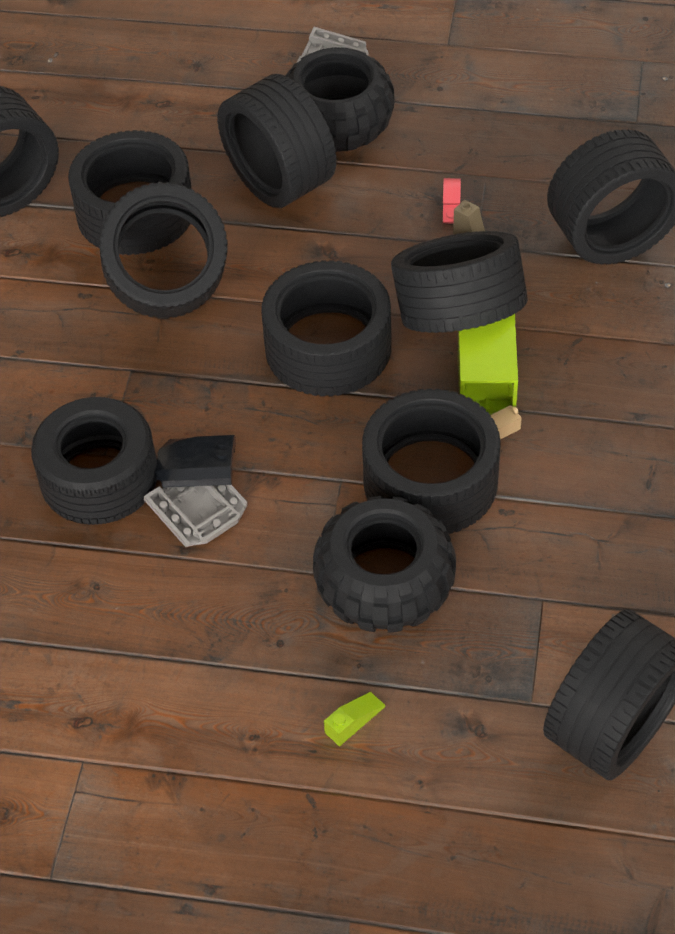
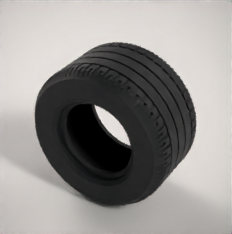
M89 397L69 402L49 414L42 421L33 437L31 456L41 493L50 508L67 520L88 525L118 521L142 507L145 503L144 496L153 491L156 486L155 469L157 459L151 429L146 419L137 409L120 400L107 397ZM108 447L120 450L119 454L111 462L97 468H79L69 463L75 456L89 449Z

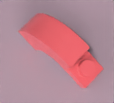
M444 178L443 223H454V209L460 204L461 178Z

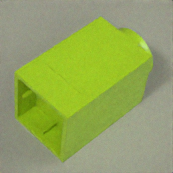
M515 314L492 324L458 331L459 395L462 394L466 398L473 399L474 402L476 401L480 406L484 407L490 415L510 405L516 407L518 367Z

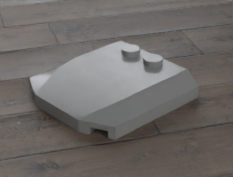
M313 27L307 46L297 63L307 54L325 48H350L362 51L367 56L369 52L366 49L365 41Z
M232 485L161 488L159 486L144 496V501L185 547L207 544L236 525L247 508V501Z

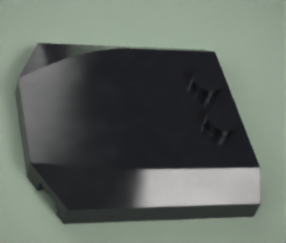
M235 435L169 439L158 450L155 469L157 480L161 481L163 488L231 485L233 453H235L236 447Z

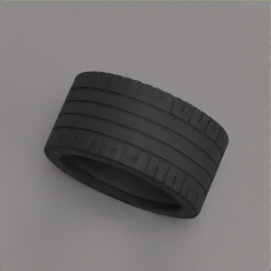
M271 74L221 103L217 115V124L223 148L242 182L263 203L271 207L283 208L333 177L337 159L330 129L313 99L291 78L282 74Z
M0 86V132L19 129V135L13 150L0 163L1 217L25 208L27 204L32 203L31 201L35 200L46 189L47 184L53 178L54 171H56L59 158L58 142L50 127L19 93Z
M621 129V131H609L606 134L603 133L598 137H593L591 140L586 141L585 144L578 146L577 149L573 150L562 161L561 166L557 168L556 173L552 177L553 179L550 181L547 192L549 211L576 253L588 262L608 265L630 260L633 257L639 256V254L645 253L646 250L659 243L675 225V169L655 142L642 132ZM641 179L636 189L623 202L606 212L590 216L599 202L609 193L626 183Z
M143 130L119 131L92 141L75 156L70 165L68 175L78 227L82 235L98 248H100L99 241L103 222L106 215L109 214V210L115 204L100 198L108 190L131 182H151L156 184L157 182H169L192 189L188 159L181 147L168 137L166 138L158 133L145 132ZM171 214L146 216L127 230L121 241L119 254L138 255L139 253L145 254L156 249H162V247L168 246L169 243H173L175 239L180 238V235L184 234L191 223Z
M157 182V184H145L140 188L137 187L133 191L127 192L125 196L123 195L114 204V207H111L109 214L105 217L100 233L101 266L112 293L114 292L117 299H120V302L126 304V307L141 313V315H148V317L176 318L179 315L183 316L186 313L193 312L194 309H198L200 305L206 303L211 295L214 294L224 272L228 241L221 217L218 216L217 210L213 208L214 206L205 197L183 185ZM154 214H171L191 223L201 234L207 249V262L201 273L189 284L173 290H156L138 283L127 273L119 257L121 241L127 230L134 223Z
M475 231L443 236L409 247L398 253L391 261L403 325L411 330L427 333H444L477 328L514 315L524 308L528 301L519 242L516 236L507 232Z
M334 260L305 263V265L294 267L290 271L283 273L284 275L279 276L266 291L261 306L265 354L273 374L281 382L283 381L285 385H289L290 388L296 389V391L324 397L325 395L329 397L349 394L351 391L355 392L358 389H362L365 385H369L371 381H374L386 368L391 355V302L382 282L362 267L354 264L351 265L348 262H334ZM328 312L352 316L366 326L355 337L335 344L309 343L289 332L290 328L301 319L310 315Z
M432 388L427 390L418 389V391L412 390L409 393H402L400 396L397 395L393 399L386 401L371 415L362 437L363 483L366 498L381 496V499H393V497L408 499L411 505L421 504L432 512L433 517L437 521L441 520L448 534L454 531H461V529L476 523V520H480L482 515H485L488 509H490L498 489L501 439L494 419L486 412L484 407L480 406L476 401L474 402L473 399L466 398L465 395H459L454 391L449 392V390H432ZM422 441H439L451 444L464 451L473 460L474 465L465 474L454 480L428 484L412 481L401 476L387 462L397 451L410 444Z
M625 609L617 613L590 640L559 686L560 688L551 702L544 721L543 733L545 737L606 780H613L622 774L649 744L675 705V638L631 609Z

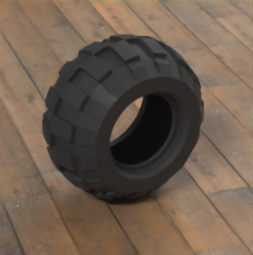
M343 47L321 49L302 57L286 74V77L298 83L309 94L310 98L313 99L315 105L318 106L330 129L336 152L350 151L367 145L387 128L394 109V87L384 67L375 58L367 56L366 53Z
M381 496L367 498V501L362 503L353 502L343 507L341 514H336L335 517L332 516L328 520L321 533L322 537L319 536L315 545L313 573L321 598L328 607L332 606L333 612L337 617L347 624L357 623L359 628L365 631L375 632L376 629H387L388 633L402 631L403 626L410 625L414 627L425 622L429 618L430 613L438 611L443 605L455 581L456 554L445 526L441 520L437 521L433 517L429 509L421 504L411 505L408 499L400 497L381 499ZM380 548L397 549L414 557V560L408 567L392 574L368 572L361 568L354 559L367 551Z

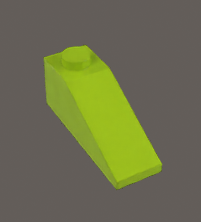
M369 692L339 707L324 720L325 734L340 747L385 708V704Z

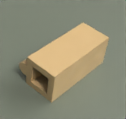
M510 405L491 415L498 427L500 439L521 429V416L518 414L516 407Z

